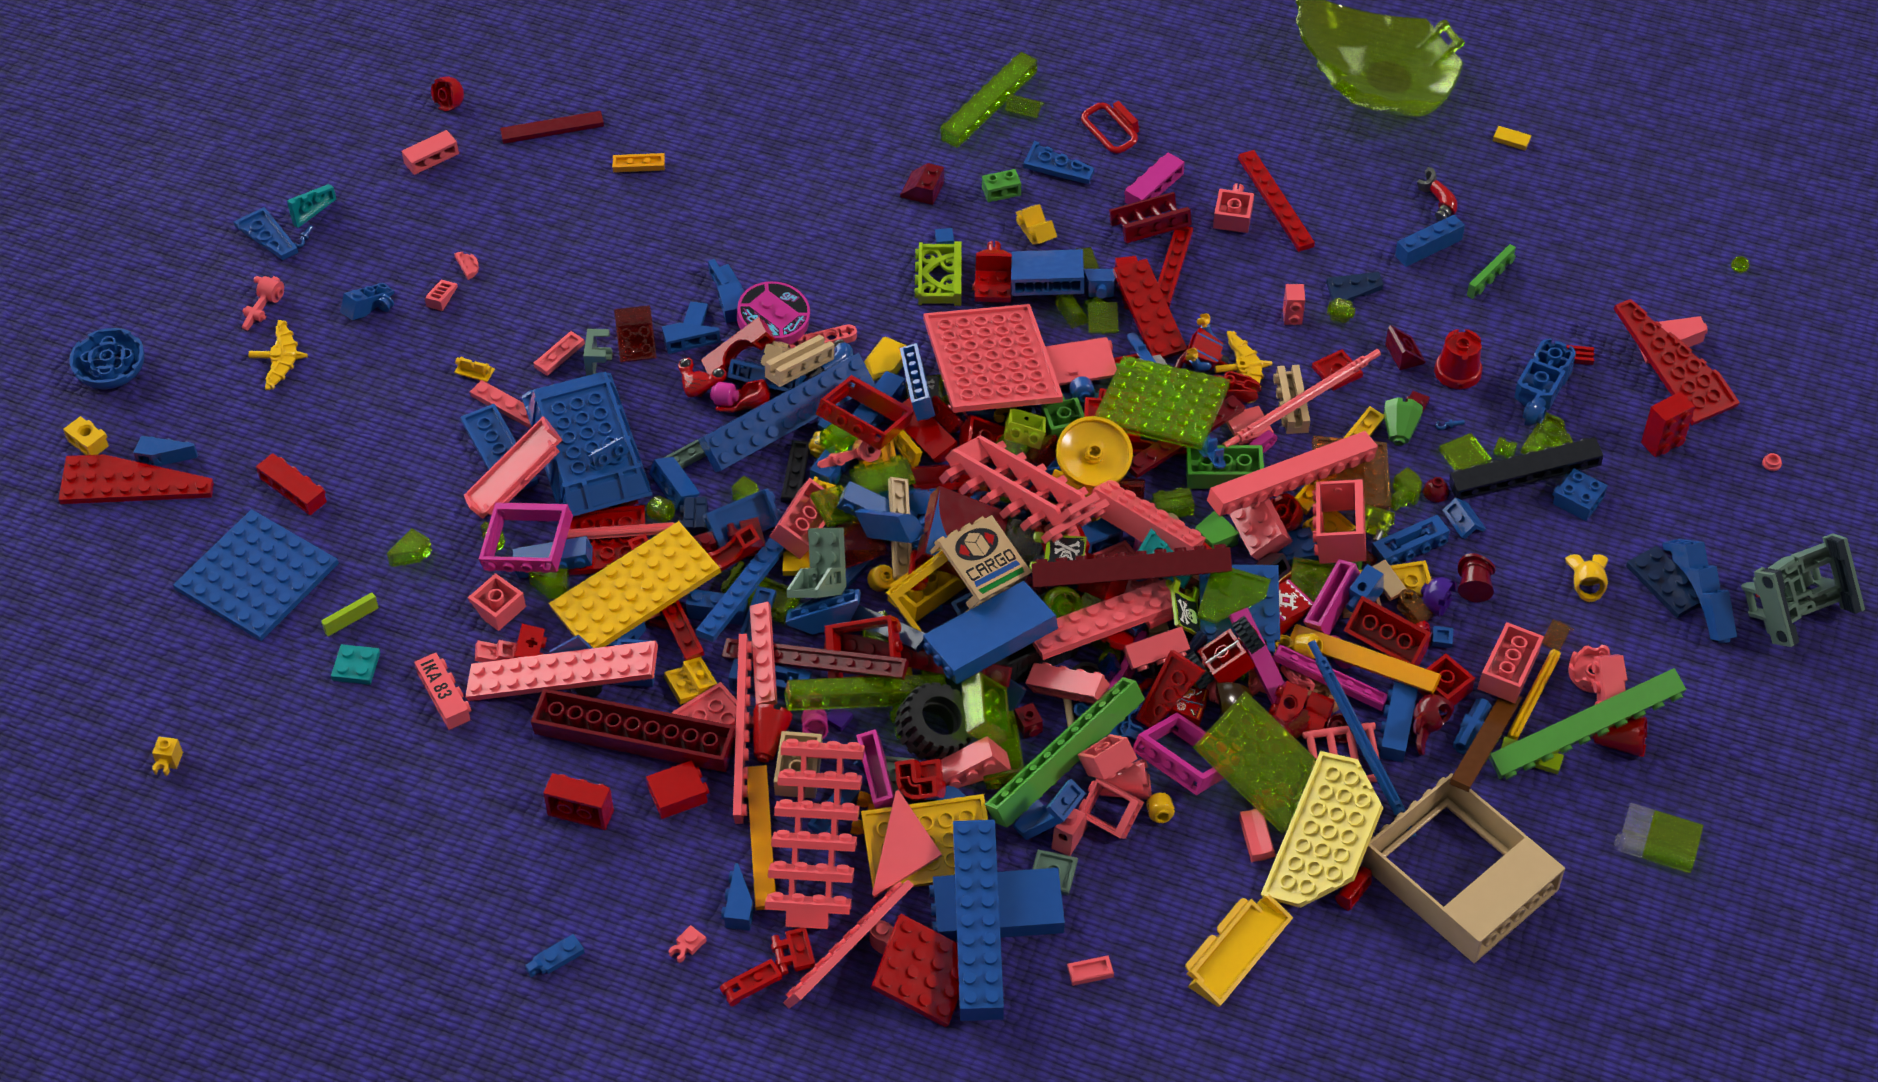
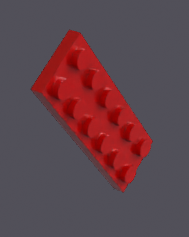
M1147 258L1115 267L1113 269L1115 278L1152 356L1161 355L1165 359L1184 353L1187 347Z

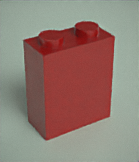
M692 760L646 776L648 790L661 819L708 803V786L706 782L702 783L700 768L695 767Z

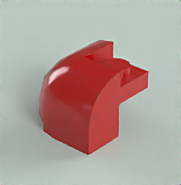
M909 759L895 762L897 786L905 797L913 801L944 798L946 782L943 780L942 762L940 759L921 762Z

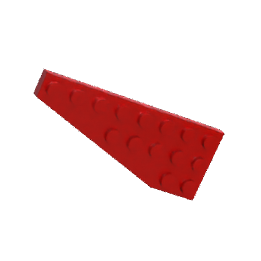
M1632 299L1615 305L1613 309L1670 394L1674 395L1682 392L1695 405L1690 422L1692 426L1739 405V400L1716 369L1712 370L1708 367L1704 359H1699L1691 352L1692 349L1674 334L1665 331L1661 327L1662 324L1658 321H1653L1647 316V312Z
M104 454L66 456L58 500L60 504L212 498L214 483L212 478Z

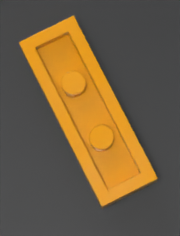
M665 153L613 155V172L665 170Z

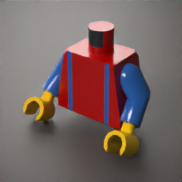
M1205 313L1200 314L1201 318L1197 319V324L1201 325V327L1192 335L1183 360L1184 363L1193 366L1196 371H1211L1216 364L1227 365L1229 357L1221 354L1223 342L1218 340L1209 325L1210 316Z

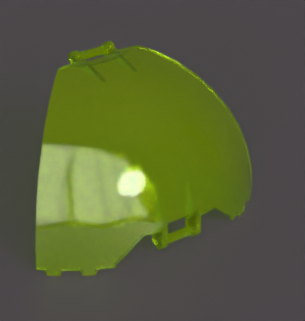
M1326 0L1295 1L1298 5L1296 25L1299 27L1301 39L1318 60L1316 63L1318 69L1328 77L1333 88L1341 92L1352 104L1387 115L1418 117L1425 116L1436 110L1453 90L1464 63L1455 51L1465 45V41L1457 36L1447 20H1441L1434 28L1426 18L1375 14L1352 9ZM1442 31H1445L1453 40L1449 46L1439 35Z

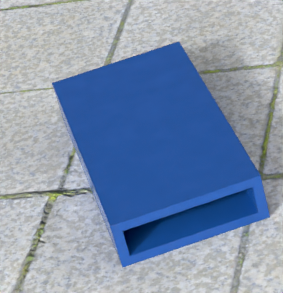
M1022 581L924 634L923 648L928 655H932L936 665L943 668L947 678H951L958 684L1057 630V619L1053 611L1025 581Z
M1058 868L997 872L1000 938L1064 933L1065 921ZM955 875L933 876V885H929L930 898L934 897V903H931V915L936 916V921L932 922L933 930L953 941H957Z

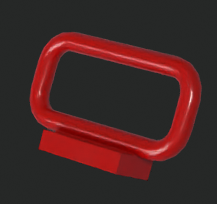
M1119 100L1113 103V108L1103 102L1094 104L1081 115L1082 123L1112 153H1122L1133 147L1138 141V120ZM1100 109L1106 110L1131 136V140L1121 146H1113L1089 121L1088 116Z

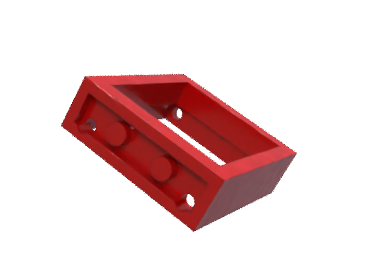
M892 615L826 625V649L841 651L840 634L888 626L890 657L901 658L903 646L899 636L901 631L900 621ZM828 671V683L835 687L889 679L864 675L843 678V673Z

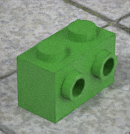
M1015 169L982 176V190L987 202L1021 196V181Z

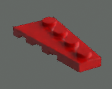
M1171 650L1136 719L1149 728L1161 722L1206 671L1175 650Z

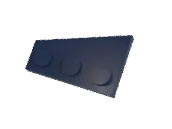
M1379 272L1329 277L1326 281L1334 309L1340 307V304L1344 302L1350 303L1354 301V298L1359 296L1365 297L1383 289V282Z

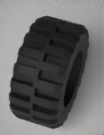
M933 682L932 684L925 683L921 687H916L901 703L896 712L895 725L898 726L896 728L897 735L901 736L900 741L902 745L908 747L907 751L911 754L912 752L916 754V758L920 760L923 758L926 761L941 760L963 749L973 739V734L976 731V725H974L976 717L972 715L974 710L971 705H968L967 698L965 696L962 697L957 689L953 690L949 685L944 684L941 686L940 683ZM922 711H931L939 715L945 721L949 735L938 734L931 730L924 721Z

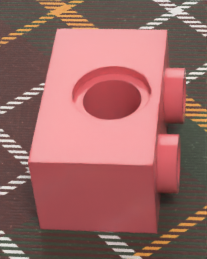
M1286 284L1283 302L1284 325H1302L1305 307L1304 284Z

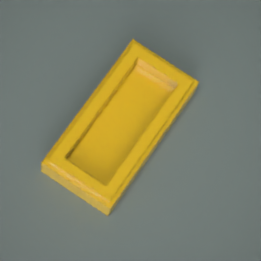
M1498 126L1493 136V141L1526 151L1532 135Z

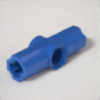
M1483 698L1476 699L1469 714H1466L1463 718L1460 731L1453 743V748H1455L1456 752L1465 754L1491 712L1492 705L1488 700Z

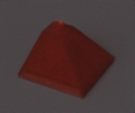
M858 518L832 527L844 528L845 568L888 553L883 540L867 538Z

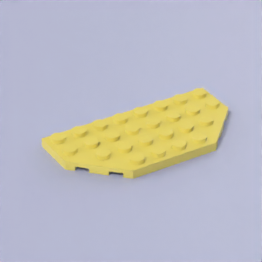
M1320 751L1261 892L1262 897L1270 894L1277 902L1301 908L1354 881L1383 810V806L1358 759Z

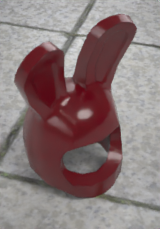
M1425 695L1417 702L1414 708L1413 730L1417 734L1416 749L1420 756L1425 755L1428 736L1441 729L1442 725L1450 719L1454 711L1453 703L1440 695ZM1440 705L1446 708L1447 714L1440 715L1438 711Z

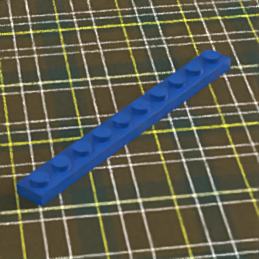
M769 538L764 544L765 546L759 550L696 629V636L714 642L787 549L772 538Z

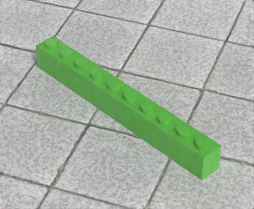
M1673 668L1490 754L1489 760L1499 779L1505 777L1508 780L1516 776L1517 771L1524 769V771L1530 770L1536 766V762L1541 760L1543 763L1553 759L1554 754L1558 752L1564 754L1572 750V746L1577 743L1580 745L1586 744L1591 741L1590 737L1596 734L1598 737L1603 736L1609 732V728L1614 726L1620 728L1628 723L1627 720L1633 717L1636 720L1645 716L1646 711L1650 709L1656 711L1664 707V703L1669 700L1672 702L1683 698L1682 694H1684L1686 688L1677 671Z
M1122 677L985 803L989 814L996 824L1004 827L1013 824L1023 812L1027 811L1037 799L1041 798L1051 786L1055 785L1065 773L1070 771L1080 760L1077 754L1110 734L1120 722L1125 720V717L1138 708L1145 698L1135 680Z

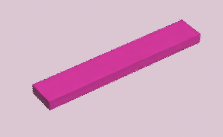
M1248 607L1228 616L1232 624L1245 616L1265 644ZM1243 643L1244 649L1256 665L1254 670L1271 704L1275 703L1277 698L1275 696L1276 689L1285 682L1266 644L1251 654ZM1284 701L1285 707L1290 709V704Z
M1281 644L1278 645L1273 656L1275 662L1327 685L1315 660ZM1333 669L1346 695L1382 711L1388 694Z

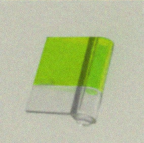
M1630 802L1622 833H1617L1614 845L1618 846L1617 851L1691 873L1704 825Z

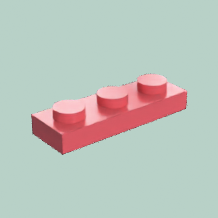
M570 331L533 363L534 368L548 376L585 344L584 339Z

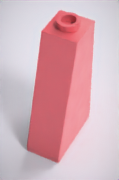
M1701 316L1659 322L1665 331L1674 334L1688 347L1703 342L1708 331L1707 325L1703 322ZM1641 351V353H1642V355H1643V358H1644V360H1645V363H1646V364L1649 363V361L1647 360V358L1645 357V355H1644L1643 352Z

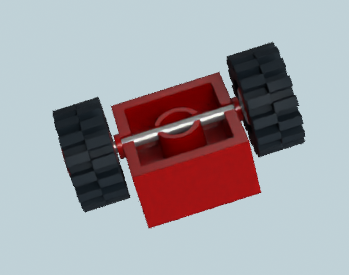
M1245 616L1231 624L1239 637H1236L1232 630L1228 629L1197 651L1203 659L1202 662L1194 651L1185 656L1206 671L1196 682L1200 690L1213 681L1206 670L1207 668H1209L1218 683L1233 682L1256 666L1242 644L1246 645L1251 654L1264 647L1265 644Z

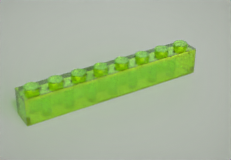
M1023 52L1013 57L1011 62L1004 66L997 75H994L957 113H954L946 123H943L940 129L941 140L956 148L963 144L1037 73V59Z
M944 674L906 675L905 680L881 677L798 679L787 681L784 696L787 711L901 706V703L916 687H921L925 683L932 684L933 682L940 683L943 686L946 684Z

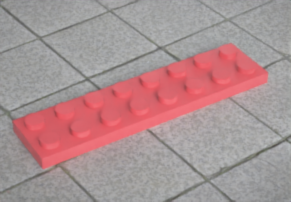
M1166 580L1154 582L1056 618L1058 629L1032 644L1041 658L1045 660L1173 613L1171 593L1165 584Z
M906 880L903 884L899 881L889 889L885 896L843 936V939L837 942L828 951L829 953L822 957L814 965L815 967L807 972L800 979V982L786 994L788 998L783 1003L789 1009L798 1003L914 885L909 880Z

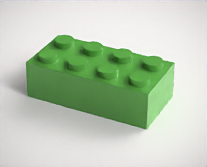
M1187 445L1186 448L1187 489H1210L1211 487L1264 468L1262 445H1230L1229 447L1217 445L1218 449L1224 448L1223 460L1226 466L1223 469L1216 468L1208 457L1203 458L1195 445Z

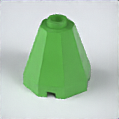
M1397 397L1385 402L1383 415L1389 440L1397 446H1403L1410 441L1421 420L1423 406L1413 399H1408V402H1404L1403 398Z

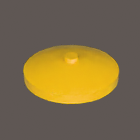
M1097 416L1083 417L1071 422L1060 434L1056 446L1057 462L1064 475L1075 484L1094 489L1107 480L1118 483L1127 474L1133 457L1132 444L1126 432L1115 422Z

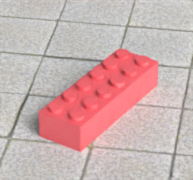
M1107 480L1095 487L1091 493L1096 492L1100 499L1096 503L1106 498L1110 504L1105 509L1106 513L1101 518L1141 542L1144 541L1151 528L1173 551L1174 548L1186 547V551L1194 550L1195 546H1202L1206 539L1198 530L1188 528L1181 520L1173 519L1168 516L1169 514L1166 511L1158 510L1152 506V503L1147 500H1141L1136 497L1134 492L1121 488L1115 481Z

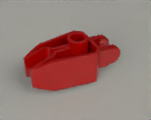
M1233 371L1226 372L1224 376H1212L1211 381L1213 384L1208 386L1210 393L1222 395L1223 400L1234 395L1240 402L1244 403L1257 400V392H1261L1259 382L1252 377Z

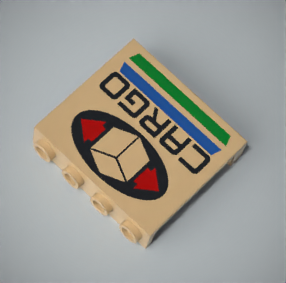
M992 515L987 518L980 517L973 525L970 523L966 524L959 532L954 530L947 538L944 536L940 537L934 542L935 546L930 550L931 554L939 550L943 551L973 594L966 602L969 609L1019 584L1032 573Z

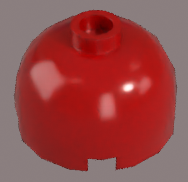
M447 76L434 80L435 83L431 86V95L434 103L437 102L441 106L438 107L440 110H453L463 102L464 90L457 79Z
M1281 493L1279 497L1271 499L1287 532L1298 528L1304 516L1303 507L1298 499L1287 493Z

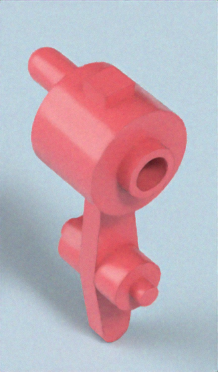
M267 276L254 277V282L258 284L256 294L260 298L253 307L246 306V308H243L244 316L247 318L242 325V329L248 331L255 321L262 322L265 320L266 315L262 310L268 301L277 303L282 298L284 283L275 276L273 278Z
M857 439L852 446V450L831 453L828 457L818 461L817 466L819 468L842 466L845 462L854 458L860 461L873 462L878 459L881 450Z

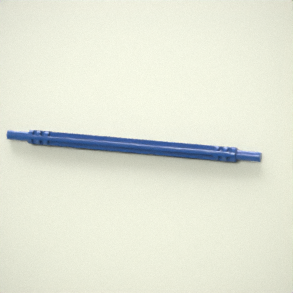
M1315 640L1309 642L1308 645L1316 659L1315 663L1394 815L1397 816L1400 812L1404 813L1406 809L1327 658L1323 657ZM1416 833L1409 837V839L1416 837Z

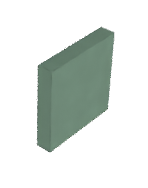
M1038 849L1032 869L1058 868L1061 894L1069 896L1078 858Z

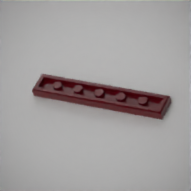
M601 111L502 127L500 131L503 144L603 127L604 122Z

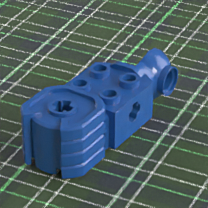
M1551 338L1542 340L1534 353L1533 359H1530L1517 382L1514 396L1518 402L1525 406L1523 412L1525 426H1531L1536 423L1541 424L1543 422L1546 411L1551 408L1562 386L1566 384L1572 373L1576 355L1572 346H1569V349H1567V345L1562 342L1555 341L1551 343Z

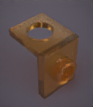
M1553 619L1542 643L1560 651L1569 632L1573 631L1574 628L1557 619Z

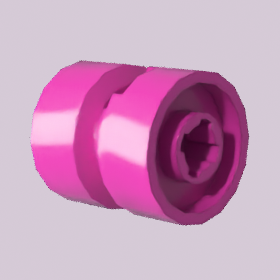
M819 706L807 707L801 715L802 733L822 734L823 740L828 734L827 713Z

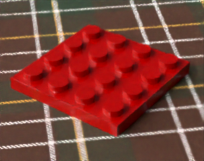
M645 505L607 507L573 516L569 529L645 524ZM637 536L589 539L593 547L592 566L569 569V575L599 572L607 567V565L631 552L627 540Z
M900 914L897 917L871 989L944 1027L948 1026L959 998L957 943Z

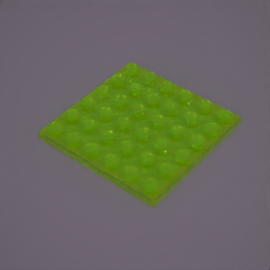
M1123 356L1094 416L1103 417L1115 422L1126 433L1202 450L1230 387L1231 380L1166 364L1154 363L1149 360Z

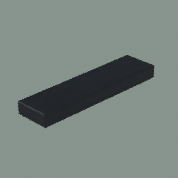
M792 440L781 502L791 503L804 484L810 453L808 448L809 442Z

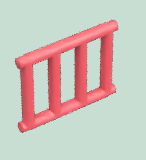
M1375 722L1362 723L1361 725L1364 731H1366V735L1379 758L1374 734L1376 724ZM1349 726L1302 732L1303 739L1307 741L1312 770L1318 758L1314 738L1326 737L1329 753L1338 755L1334 736L1346 734L1350 757L1359 761L1356 741ZM1374 774L1366 775L1370 783L1377 782Z

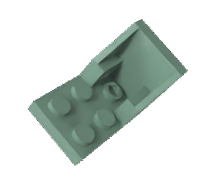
M809 528L810 567L800 568L787 588V598H821L842 595L846 588L844 528Z

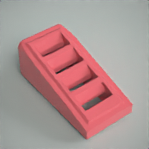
M440 280L426 296V307L443 311L458 284Z

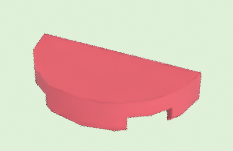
M454 253L467 280L473 278L479 270L477 258L473 254Z

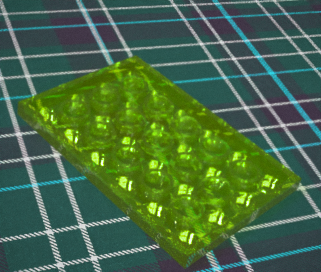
M1245 691L1193 748L1283 834L1291 823L1317 759Z

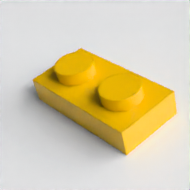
M903 430L894 438V446L911 467L919 466L922 451Z

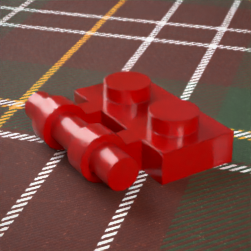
M806 928L785 931L786 939L780 940L779 935L771 937V949L776 956L775 964L782 975L789 973L787 968L789 965L794 966L795 972L815 967V960ZM789 948L790 955L784 956L783 950Z

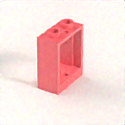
M1096 778L1095 781L1091 782L1088 788L1089 794L1086 799L1082 800L1078 809L1086 814L1087 820L1119 838L1126 839L1144 802L1105 780ZM1103 787L1130 801L1117 828L1090 814Z

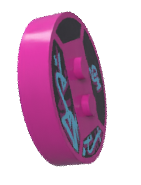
M762 282L751 286L741 295L737 308V323L741 330L759 317L769 326L775 341L790 345L798 341L807 331L810 306L805 296L793 286L782 282Z

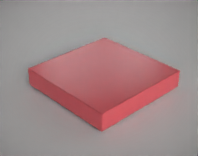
M1259 406L1245 409L1244 412L1226 423L1233 436H1235V433L1260 419L1264 414ZM1268 426L1265 429L1253 435L1252 437H1250L1249 439L1245 440L1244 442H1238L1237 444L1244 445L1251 443L1254 439L1259 437L1265 431L1270 430L1271 432H1273L1271 426Z

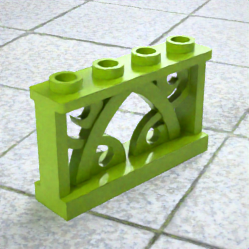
M954 241V244H923V242H919V249H915V259H919V262H915V272H918V275H915V285H918V288H915V299H918V305H922V303H954V306H961L962 241ZM930 255L931 258L926 259L924 256ZM939 265H941L943 270L954 273L943 277L940 282L929 275ZM930 288L929 293H925L924 290Z

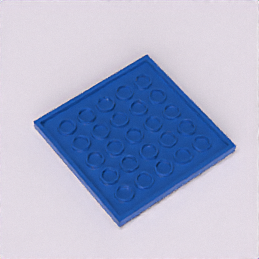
M251 509L173 584V587L176 591L262 641L339 562L337 558Z

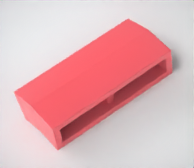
M1259 807L1240 812L1239 820L1251 862L1275 857V850L1262 808Z

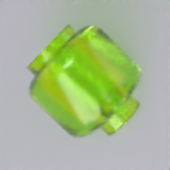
M1335 298L1329 302L1327 314L1333 321L1347 323L1350 318L1354 317L1355 308H1353L1350 300Z
M655 496L648 502L647 515L649 518L666 523L674 517L675 507L671 500Z

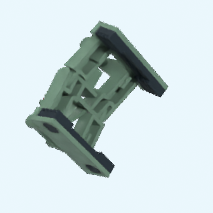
M1834 533L1822 537L1824 543L1781 558L1768 568H1759L1754 572V582H1746L1741 585L1749 607L1748 615L1764 620L1766 631L1771 636L1773 644L1792 647L1799 643L1796 626L1792 623L1803 615L1839 602L1840 609L1854 614L1865 610L1846 537ZM1830 563L1834 579L1821 577L1819 567ZM1812 584L1817 586V588L1811 590L1806 589ZM1753 593L1761 599L1763 609L1757 608Z

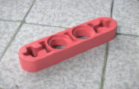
M848 324L805 334L798 341L790 344L789 348L792 349L796 347L795 345L798 346L818 335L825 338L824 344L829 341L834 343L839 339L844 340L845 343H850L856 340L857 329L855 326ZM831 335L836 337L833 340L827 339V337Z

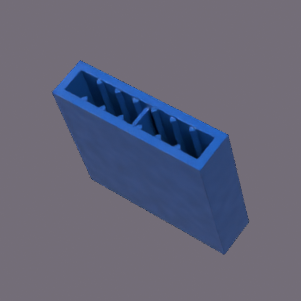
M1083 249L1012 251V296L1084 294Z

